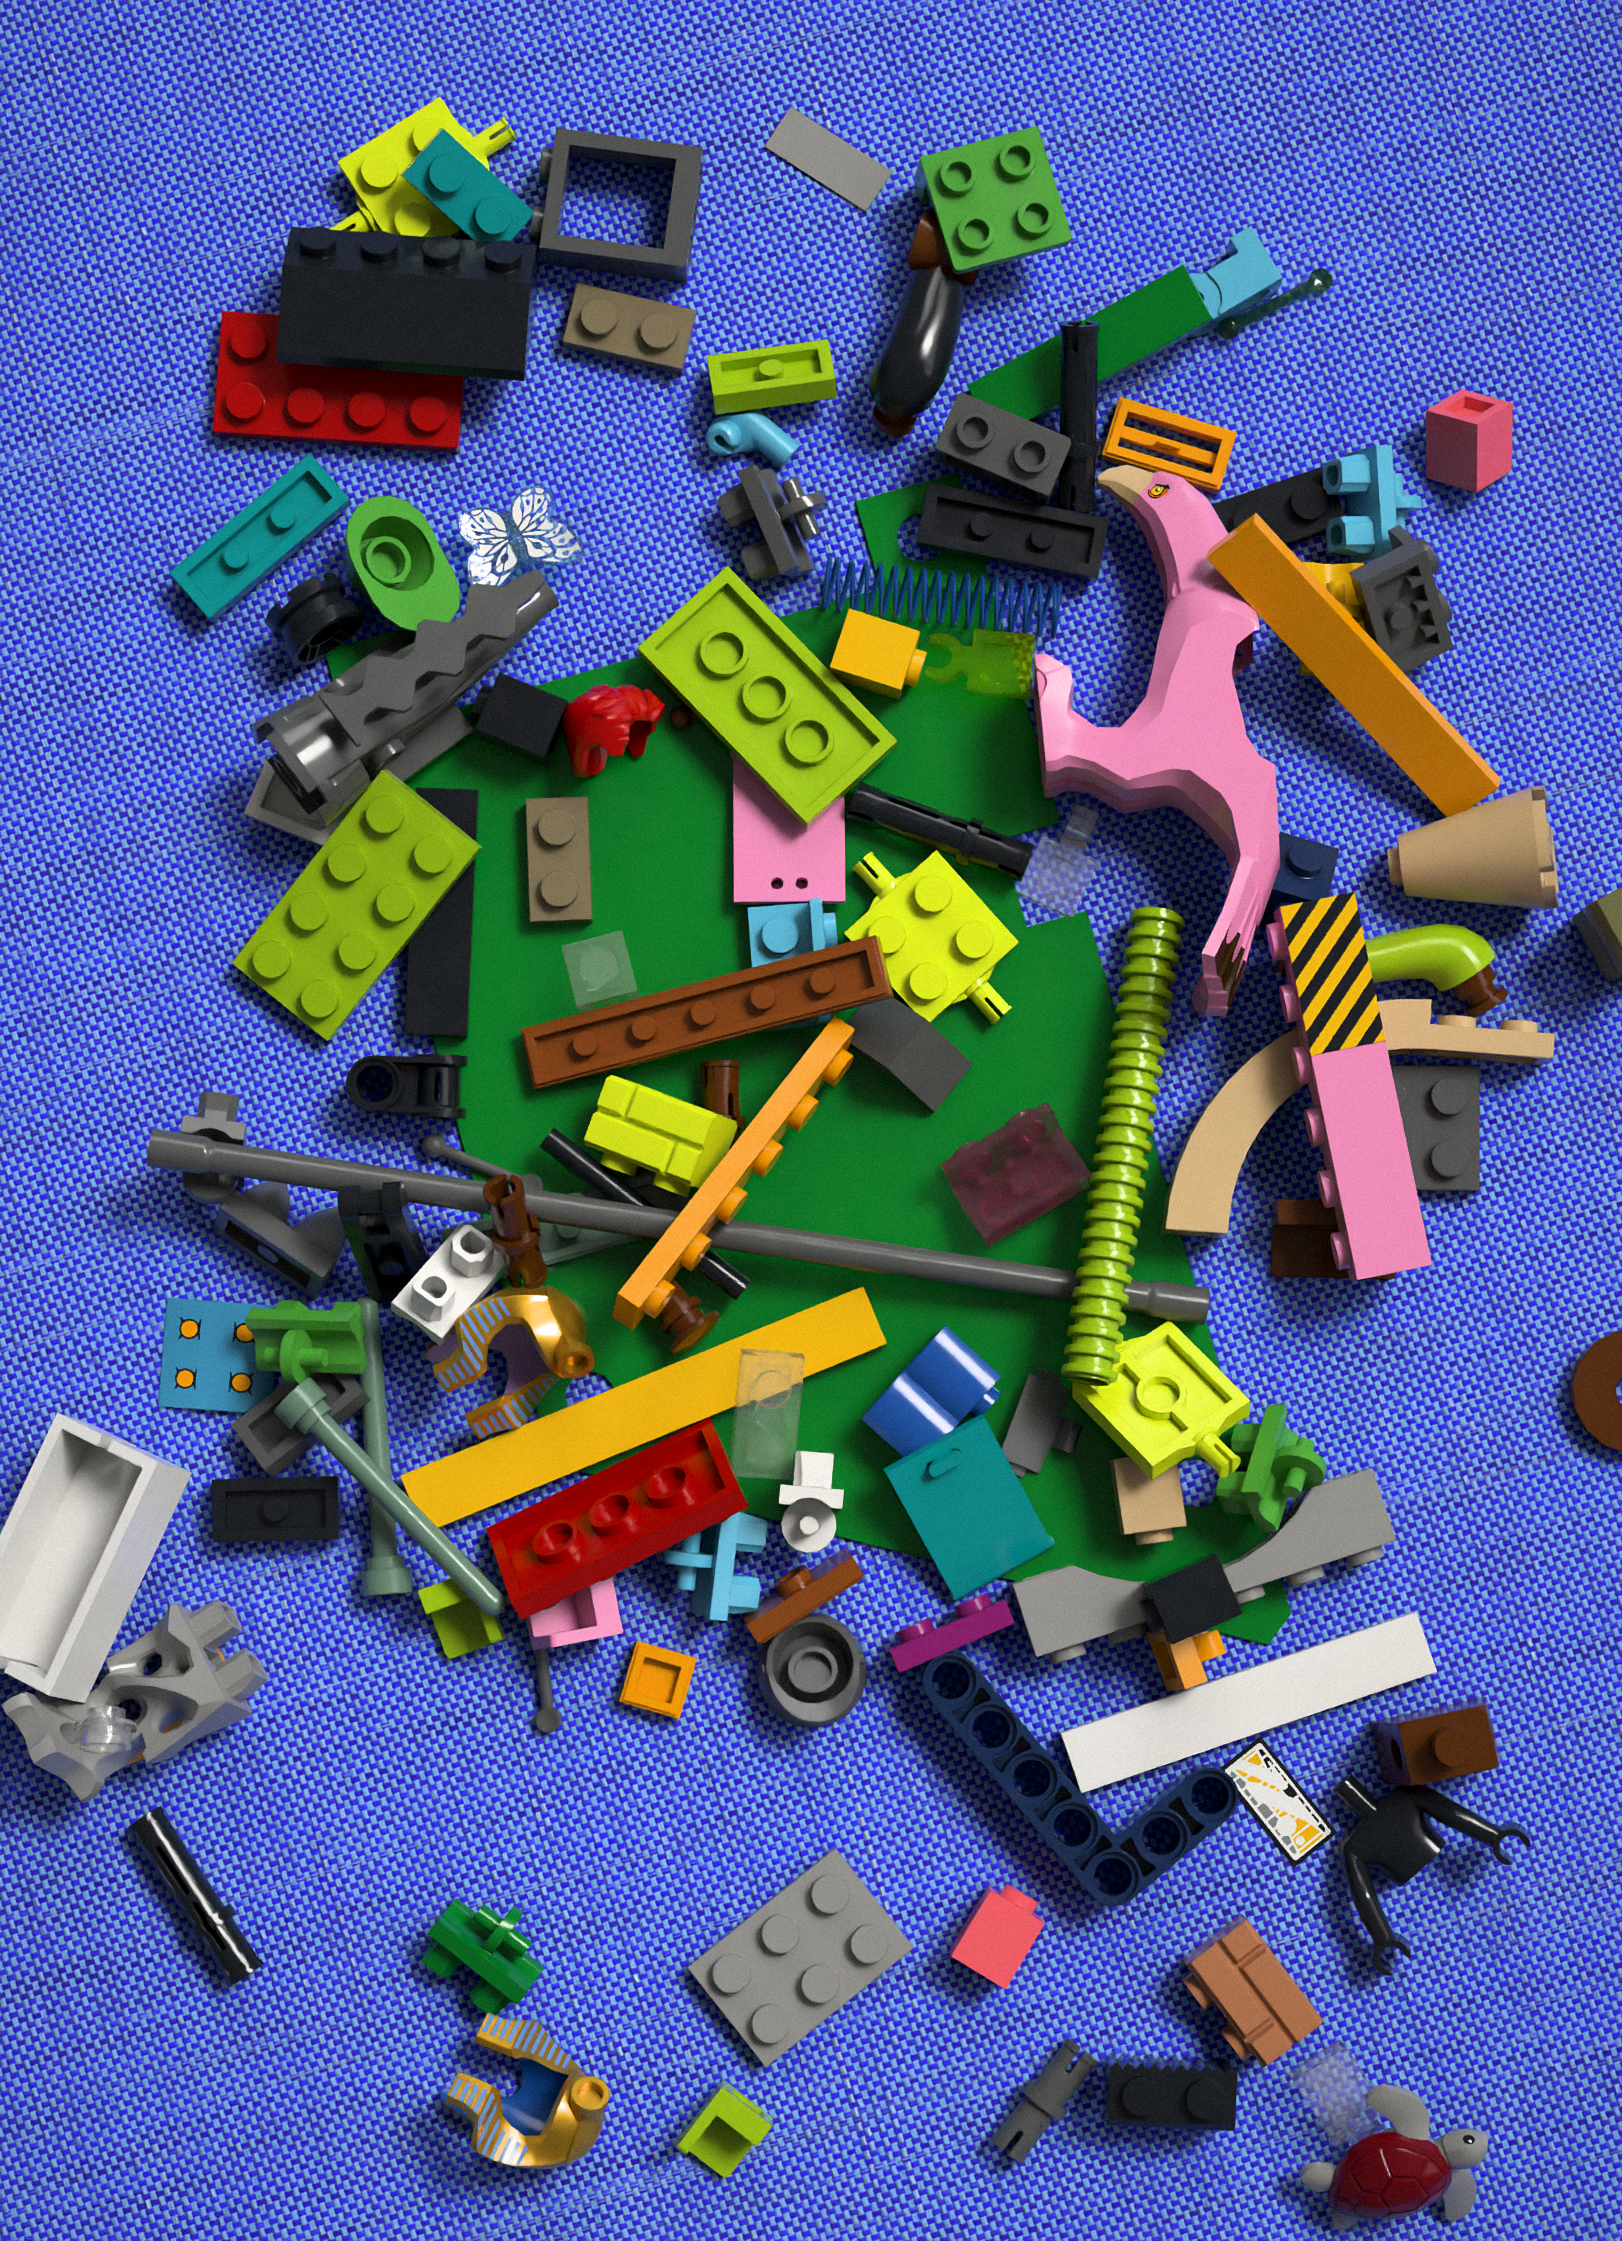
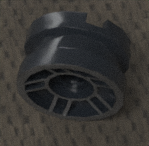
M326 573L323 577L327 582L319 583L314 576L299 584L287 593L291 600L284 608L277 603L267 614L266 625L276 639H284L286 641L284 650L295 665L304 666L330 655L354 636L363 624L364 614L354 600H346L344 598L346 590L334 573Z

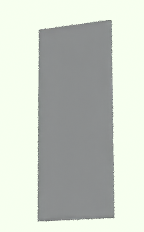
M792 107L789 108L764 146L864 211L868 210L892 174L891 170Z

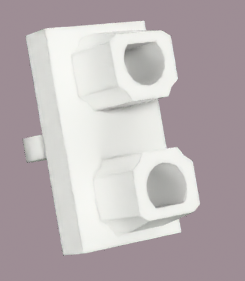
M460 1223L391 1302V1311L399 1317L408 1319L416 1324L431 1340L441 1346L454 1332L456 1318L479 1303L506 1271L502 1254L494 1248L491 1239L471 1225Z
M796 1451L793 1486L780 1485L779 1504L790 1505L783 1515L781 1522L782 1533L788 1544L796 1550L806 1553L817 1552L826 1547L834 1538L836 1519L831 1508L842 1509L844 1490L831 1489L834 1454Z

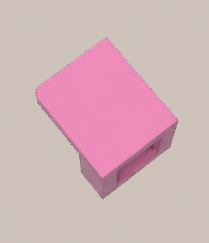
M613 1577L597 1582L561 1600L555 1606L541 1610L526 1618L532 1650L553 1648L623 1633Z

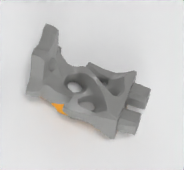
M217 1599L196 1611H192L174 1603L169 1606L164 1617L151 1631L105 1659L110 1673L104 1676L99 1686L89 1694L85 1703L49 1696L39 1691L35 1695L23 1692L11 1697L1 1705L6 1715L15 1722L24 1736L28 1748L27 1751L33 1763L64 1780L79 1800L86 1803L98 1794L105 1783L106 1777L124 1766L140 1760H146L147 1763L154 1764L172 1758L192 1741L249 1717L252 1711L246 1699L265 1684L269 1677L256 1655L245 1648L225 1660L219 1647L242 1632V1625L230 1605ZM158 1654L162 1655V1667L152 1675H144V1666L148 1660ZM125 1700H138L142 1709L138 1720L128 1724L118 1721L115 1715L117 1706Z

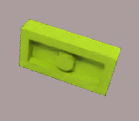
M828 339L707 356L715 415L837 398L836 380Z

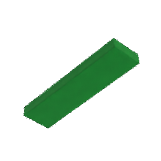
M1184 264L1082 321V326L1086 325V321L1100 323V330L1098 331L1097 387L1214 322ZM1061 333L967 385L972 396L1031 422H1035L1060 408Z

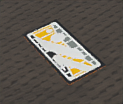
M1261 1736L1221 1767L1236 1783L1239 1798L1294 1867L1337 1834V1831Z

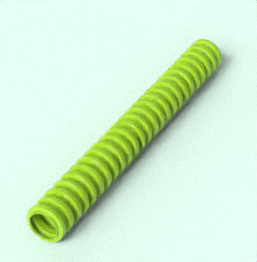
M1140 907L1132 910L1129 915V921L1134 925V928L1127 931L1126 939L1131 943V946L1124 950L1123 958L1129 963L1123 966L1120 975L1126 980V983L1118 988V995L1123 999V1002L1116 1005L1115 1014L1120 1017V1021L1115 1022L1112 1028V1032L1118 1037L1117 1040H1113L1110 1043L1109 1051L1115 1057L1107 1062L1106 1068L1112 1073V1077L1106 1078L1104 1081V1089L1109 1092V1096L1103 1097L1101 1101V1107L1106 1111V1115L1099 1118L1098 1126L1103 1129V1134H1099L1095 1141V1145L1101 1150L1100 1153H1096L1093 1156L1092 1161L1098 1167L1097 1172H1093L1090 1175L1089 1181L1095 1186V1190L1087 1194V1202L1092 1205V1210H1087L1084 1214V1221L1089 1224V1229L1082 1231L1081 1240L1086 1243V1248L1080 1249L1078 1259L1084 1263L1083 1267L1076 1270L1075 1278L1081 1281L1080 1286L1073 1289L1072 1297L1078 1300L1077 1306L1070 1308L1069 1314L1070 1317L1075 1319V1323L1067 1328V1336L1072 1338V1343L1064 1347V1355L1069 1358V1363L1063 1364L1061 1367V1374L1068 1380L1085 1385L1109 1386L1115 1383L1118 1378V1373L1112 1370L1113 1364L1120 1362L1121 1354L1115 1351L1116 1345L1122 1344L1124 1335L1118 1332V1328L1126 1323L1127 1317L1121 1312V1307L1127 1306L1129 1303V1296L1124 1293V1288L1129 1287L1132 1283V1277L1127 1274V1269L1132 1268L1135 1263V1258L1129 1255L1131 1249L1137 1247L1138 1239L1132 1233L1140 1228L1141 1220L1135 1216V1213L1143 1208V1201L1138 1197V1193L1143 1192L1146 1188V1182L1141 1179V1174L1148 1171L1149 1163L1144 1160V1155L1149 1154L1152 1148V1144L1146 1139L1147 1136L1154 1133L1155 1127L1149 1121V1118L1157 1114V1106L1152 1103V1099L1157 1098L1160 1094V1087L1155 1084V1080L1160 1079L1163 1073V1069L1157 1064L1158 1061L1165 1058L1166 1050L1160 1044L1168 1039L1169 1032L1163 1027V1024L1168 1023L1171 1019V1012L1166 1009V1005H1170L1173 1002L1174 994L1169 990V987L1174 986L1177 978L1176 974L1171 970L1179 964V956L1174 953V950L1179 949L1182 945V938L1177 934V931H1181L1185 924L1184 918L1178 913L1160 907Z

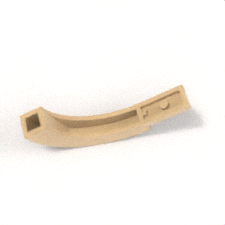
M1432 999L1378 1001L1389 1056H1427L1544 1065L1554 1057L1555 1034L1538 1032V1023L1503 1020L1501 1021L1500 1029L1476 1028V1018L1443 1015L1439 1016L1438 1025L1430 1024ZM1297 1028L1277 1038L1244 1064L1224 1084L1200 1115L1187 1137L1173 1169L1164 1202L1160 1234L1223 1238L1228 1234L1232 1196L1239 1171L1249 1148L1260 1129L1274 1111L1287 1098L1306 1085H1299L1292 1058V1048L1301 1046Z

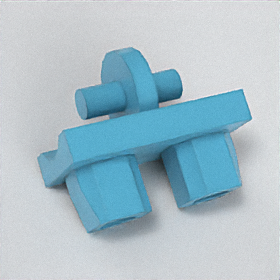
M1375 445L1344 454L1343 458L1325 462L1322 466L1323 488L1328 495H1346L1348 516L1329 519L1326 527L1327 550L1332 553L1350 556L1351 563L1364 564L1392 551L1388 530L1397 525L1406 530L1405 513L1422 510L1421 496L1403 494L1402 473H1394L1392 445Z
M738 1512L730 1516L726 1521L712 1525L682 1540L681 1549L669 1548L662 1552V1562L679 1565L676 1588L694 1590L691 1613L704 1615L709 1620L727 1621L728 1613L736 1614L757 1611L760 1596L759 1578L733 1574L736 1551L763 1552L768 1529L766 1520Z

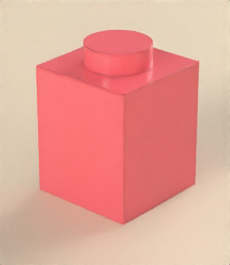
M1006 1883L1001 1893L987 1885L950 1947L951 1957L1006 1990L1045 1924L1040 1916L1033 1913L1039 1903L1010 1884Z

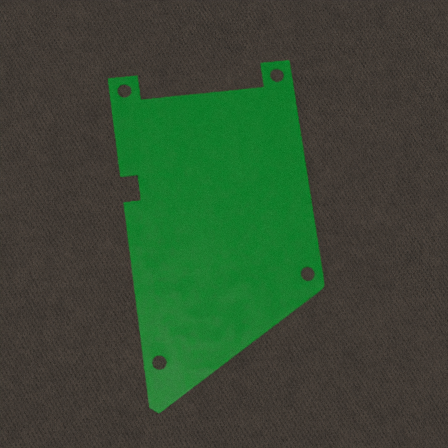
M959 473L855 501L875 572L880 562L884 565L883 604L892 566L896 563L898 566V602L905 571L910 565L913 569L912 605L921 569L925 567L927 570L928 604L935 571L939 568L942 576L941 607L948 576L953 570L956 574L955 610L963 576L968 572L970 575V608L977 579L981 574L985 578V611L991 583L984 561L940 553L930 561L918 562L906 557L900 550L897 541L898 531L903 522L912 516L921 515L928 482L963 489ZM893 579L887 611L882 619L920 631L917 649L927 652L916 688L905 684L900 700L841 682L898 741L897 747L860 781L890 794L934 808L953 817L969 822L972 817L984 821L983 827L1008 837L1059 824L1060 819L1053 797H1044L1039 748L1002 622L1000 630L997 633L994 631V593L986 627L981 631L979 628V589L972 624L967 630L965 627L966 586L958 621L953 628L950 620L951 587L943 622L938 626L936 623L937 584L928 622L924 624L922 622V585L914 619L912 622L908 621L907 582L899 619L895 621L893 618ZM879 589L876 590L870 614L877 618H880L878 610ZM864 593L861 594L857 611L864 613ZM850 597L845 598L843 609L839 614L836 611L835 602H831L825 612L821 610V606L778 617L829 671L850 608ZM399 629L341 646L326 656L332 679H336L400 632L409 644L415 642L416 633ZM640 656L534 687L568 700V703L596 685L606 684L611 688L620 685H634L643 691L645 689L651 690L652 694L657 695L659 700L665 703L662 717L657 722L655 732L649 735L642 756H633L626 747L623 757H610L608 754L605 768L600 773L589 777L574 778L563 731L547 767L480 740L475 731L405 782L415 792L416 787L468 789L478 790L480 793L477 843L483 848L478 853L476 859L468 1038L433 1037L437 1054L468 1057V1066L462 1069L460 1103L461 1107L467 1109L466 1119H456L465 1152L521 1176L527 1174L537 1175L543 1182V1191L572 1194L591 1188L539 1146L551 1130L556 1128L600 1162L604 1152L586 1146L584 1137L593 1113L598 1110L597 1102L605 1080L610 1075L633 1081L702 1108L701 1062L710 1060L740 1061V1116L746 1117L747 1128L824 1030V1028L761 1032L544 1090H536L533 1087L520 1029L752 968L747 907L786 905H734L733 759L730 756V749L700 718L694 719L691 725L685 729H677L671 725L669 721L670 711L676 706L687 705ZM474 703L458 707L475 729L478 721L470 718ZM859 782L844 795L845 904H822L823 913L835 912L838 945L851 942L844 933L868 912L874 898L877 896L864 880L852 870L859 861L877 879L879 877L877 873L863 859L868 853L873 852L874 856L896 879L915 870L936 851L930 847L889 834L873 826L847 819L849 807ZM587 796L589 800L593 922L531 925L526 799ZM938 851L1020 943L997 963L990 979L987 981L1012 1009L1003 1015L991 1000L987 998L986 1002L1001 1018L994 1025H991V1022L968 998L949 1006L931 1023L973 1064L934 1113L849 1046L848 1052L854 1056L850 1067L834 1087L825 1082L816 1093L814 1098L819 1101V1105L803 1129L797 1132L790 1127L778 1142L784 1147V1150L769 1173L764 1178L754 1173L743 1188L748 1193L747 1199L733 1220L1076 1271L1078 1268L1083 1267L1084 1263L1078 1259L1080 1249L1086 1248V1243L1081 1240V1234L1083 1230L1089 1229V1224L1084 1221V1214L1087 1210H1092V1205L1087 1202V1194L1095 1190V1186L1089 1182L1090 1175L1098 1170V1167L1092 1163L1093 1156L1096 1153H1100L1101 1150L1095 1145L1096 1137L1099 1134H1103V1129L1098 1126L1099 1118L1106 1115V1111L1101 1107V1101L1103 1097L1109 1096V1092L1104 1089V1081L1106 1078L1112 1077V1073L1106 1069L1107 1062L1115 1057L1109 1051L1110 1043L1113 1040H1117L1118 1037L1112 1032L1113 1024L1118 1021V1018L1115 1014V1007L1087 912L1083 911L1027 927L1012 878L969 863L967 868L955 864V857ZM892 987L894 998L912 1010ZM860 1007L831 1014V1019L835 1015L847 1023ZM1152 1135L1147 1136L1146 1140L1152 1144L1151 1152L1144 1155V1160L1149 1163V1168L1146 1173L1141 1174V1179L1146 1182V1188L1143 1192L1138 1193V1197L1143 1201V1208L1135 1213V1216L1141 1220L1140 1228L1132 1233L1138 1239L1137 1247L1131 1249L1129 1255L1135 1258V1263L1132 1268L1127 1269V1274L1132 1277V1280L1150 1282L1158 1280L1196 1286L1181 1235L1160 1234L1164 1202L1168 1189ZM638 1166L635 1176L650 1172V1170ZM606 1167L621 1180L632 1177L631 1175ZM470 1168L473 1180L487 1182L493 1178ZM691 1186L689 1191L691 1199L699 1188ZM482 1213L483 1218L491 1217L489 1214ZM646 1238L547 1266V1279L540 1285L545 1287L547 1285L552 1286L575 1302L585 1321L587 1330L586 1344L591 1347L595 1359V1365L590 1372L605 1376L613 1388L859 1287H864L886 1340V1345L710 1417L721 1438L749 1505L748 1508L740 1512L782 1522L784 1512L790 1505L779 1504L780 1485L793 1486L796 1451L834 1454L831 1489L844 1490L842 1509L831 1508L836 1519L834 1535L933 1560L883 1470L885 1467L902 1459L903 1456L865 1423L861 1416L935 1334L946 1325L1001 1375L993 1385L1001 1395L983 1414L1000 1447L1003 1445L1029 1373L1036 1376L1039 1368L1060 1375L1058 1385L1070 1389L1061 1417L1084 1425L1073 1455L1049 1447L1040 1474L1026 1469L1023 1477L1017 1476L1047 1534L1054 1539L1055 1546L1002 1575L1001 1578L1019 1581L1071 1564L1100 1576L1128 1581H1149L1210 1553L1218 1555L1221 1565L1237 1559L1268 1536V1532L1259 1531L1251 1514L1225 1513L1218 1497L1203 1507L1196 1508L1184 1504L1187 1526L1172 1528L1173 1540L1136 1545L1135 1533L1120 1534L1109 1460L1129 1456L1072 1398V1383L1074 1382L1061 1374L1062 1365L1069 1363V1358L1064 1355V1347L1072 1343V1338L1067 1336V1328L1075 1323V1319L1069 1316L1070 1308L1077 1306V1303L710 1248L751 1280V1282L740 1297L734 1300L695 1268L689 1271L682 1266L674 1277L676 1282L689 1297L695 1295L702 1302L700 1311L704 1315L716 1310L721 1318L713 1330L700 1343L685 1352L673 1355L669 1347L676 1338L672 1333L664 1335L658 1327L661 1322L658 1316L653 1319L648 1314H645L633 1331L612 1317L618 1292L659 1240ZM519 1274L521 1284H524L522 1274ZM508 1278L501 1279L503 1289L510 1286ZM1121 1310L1127 1317L1126 1323L1119 1326L1118 1332L1124 1335L1123 1341H1128L1129 1339L1146 1336L1169 1320L1152 1318L1140 1312ZM1170 1320L1220 1370L1206 1321L1204 1325ZM560 1378L536 1406L539 1418L567 1407L566 1390L573 1379ZM967 1414L955 1428L973 1418ZM701 1421L579 1471L594 1475ZM1235 1425L1223 1432L1219 1437L1230 1450ZM1198 1454V1455H1194V1456H1192V1457H1188V1458L1183 1459L1182 1461H1180V1462L1178 1463V1465L1181 1464L1183 1461H1185V1460H1187V1459H1190V1458H1202V1457H1201L1199 1454ZM1238 1466L1235 1471H1247L1248 1466ZM1279 1578L1262 1584L1265 1591L1264 1596L1239 1604L1243 1614L1208 1630L1218 1629L1220 1633L1268 1645L1291 1615L1282 1579Z

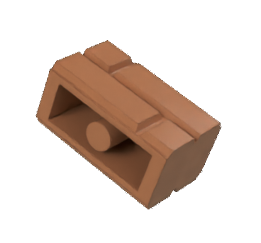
M1243 1914L1234 1918L1182 1959L1191 1971L1182 1981L1204 2010L1214 2003L1217 2005L1230 2023L1220 2032L1243 2062L1254 2055L1263 2067L1268 2066L1289 2050L1293 2044L1302 2040L1323 2022V2019Z

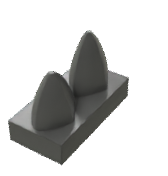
M268 1181L257 1184L245 1190L242 1194L235 1190L219 1207L213 1231L315 1301L329 1283L346 1235L340 1221L338 1206L315 1212L301 1220L293 1228H290L285 1224L290 1209V1195L287 1184Z

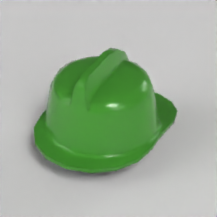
M393 496L372 497L357 506L347 523L345 535L347 547L344 559L347 576L354 588L367 599H370L385 619L400 629L416 633L417 624L424 619L451 622L459 609L460 588L455 573L423 513L408 501Z

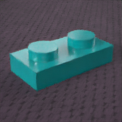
M443 128L437 131L400 174L401 177L467 237L474 241H511L533 216L534 211Z

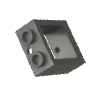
M556 128L554 147L543 146L540 160L539 183L548 185L545 207H534L531 223L530 242L540 244L539 249L542 263L687 283L704 169L703 147ZM571 156L675 170L664 249L560 235Z

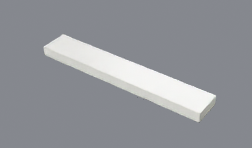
M1413 1611L1062 1731L1060 1734L1081 1793L1421 1678L1435 1673L1437 1670L1417 1612Z

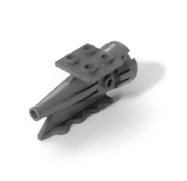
M539 570L516 577L503 587L475 583L468 588L465 614L449 623L424 619L417 624L416 638L412 644H409L400 632L309 697L307 695L250 725L251 733L257 745L266 739L269 741L277 753L267 760L308 815L317 810L318 825L325 828L335 821L355 799L366 791L381 770L388 769L405 783L473 734L475 729L454 701L476 684L549 612L558 607L559 601Z

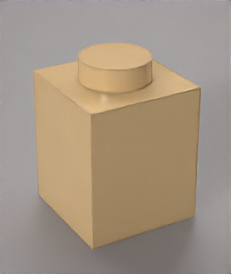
M1130 1457L1109 1460L1120 1534L1135 1533L1136 1545L1173 1540L1172 1528L1187 1526L1178 1463L1151 1480Z

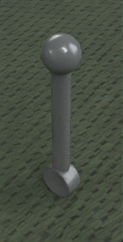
M429 1134L422 1141V1151L430 1158L443 1156L491 1177L506 1174L508 1184H510L511 1175H516L521 1179L524 1188L543 1191V1182L537 1175L527 1174L521 1176L446 1144L444 1138L439 1134Z
M547 1648L535 1650L541 1710L537 1713L535 1722L541 1731L550 1733L561 1726L562 1714L553 1705Z

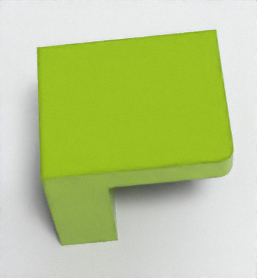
M481 1567L477 1568L483 1574ZM452 1578L417 1591L426 1615L431 1614L445 1655L448 1658H455L507 1638L499 1615L490 1616L484 1613Z
M722 2079L678 2137L675 2148L685 2156L690 2151L719 2175L726 2178L732 2174L751 2147L759 2145L771 2129L773 2117Z

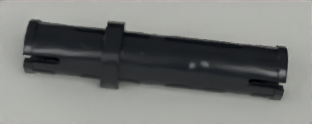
M1082 320L1060 323V434L1071 439V447L1059 473V500L1057 501V508L1070 511L1071 506H1075V512L1096 510V456L1102 454V440L1096 438L1098 331L1100 330V323L1086 321V325L1082 326Z
M862 781L857 786L847 814V819L873 826L889 834L955 857V864L967 868L969 863L998 872L1020 883L1035 846L1034 844L1013 839L983 827L984 821L972 817L969 822L953 817L915 801L882 791Z
M162 1806L155 1808L131 1824L127 1830L130 1834L132 1833L159 1874L161 1881L166 1885L193 1928L188 1931L194 1942L201 1939L228 1980V1985L230 1987L264 1965L262 1959L258 1958L232 1918L237 1912L231 1903L224 1906L198 1866L197 1861L164 1814Z

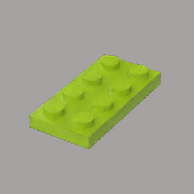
M728 566L637 647L638 655L806 829L814 824L897 747L898 741Z
M388 769L381 770L237 955L232 964L326 1041L332 1040L483 847Z

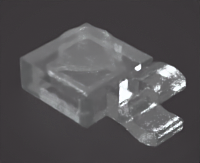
M1077 804L1059 843L1042 836L1016 895L1072 920L1099 862L1082 854L1099 813Z

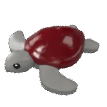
M1379 2085L1371 2088L1366 2093L1368 2105L1391 2121L1394 2127L1358 2141L1345 2153L1338 2165L1316 2161L1308 2163L1300 2170L1301 2181L1315 2192L1328 2191L1327 2197L1331 2208L1332 2222L1336 2230L1351 2228L1357 2223L1359 2218L1395 2219L1410 2216L1432 2205L1441 2197L1444 2199L1445 2218L1448 2221H1456L1467 2215L1475 2202L1477 2187L1469 2168L1480 2164L1486 2156L1488 2136L1484 2131L1464 2128L1450 2130L1445 2135L1434 2139L1429 2136V2114L1420 2096L1399 2086Z

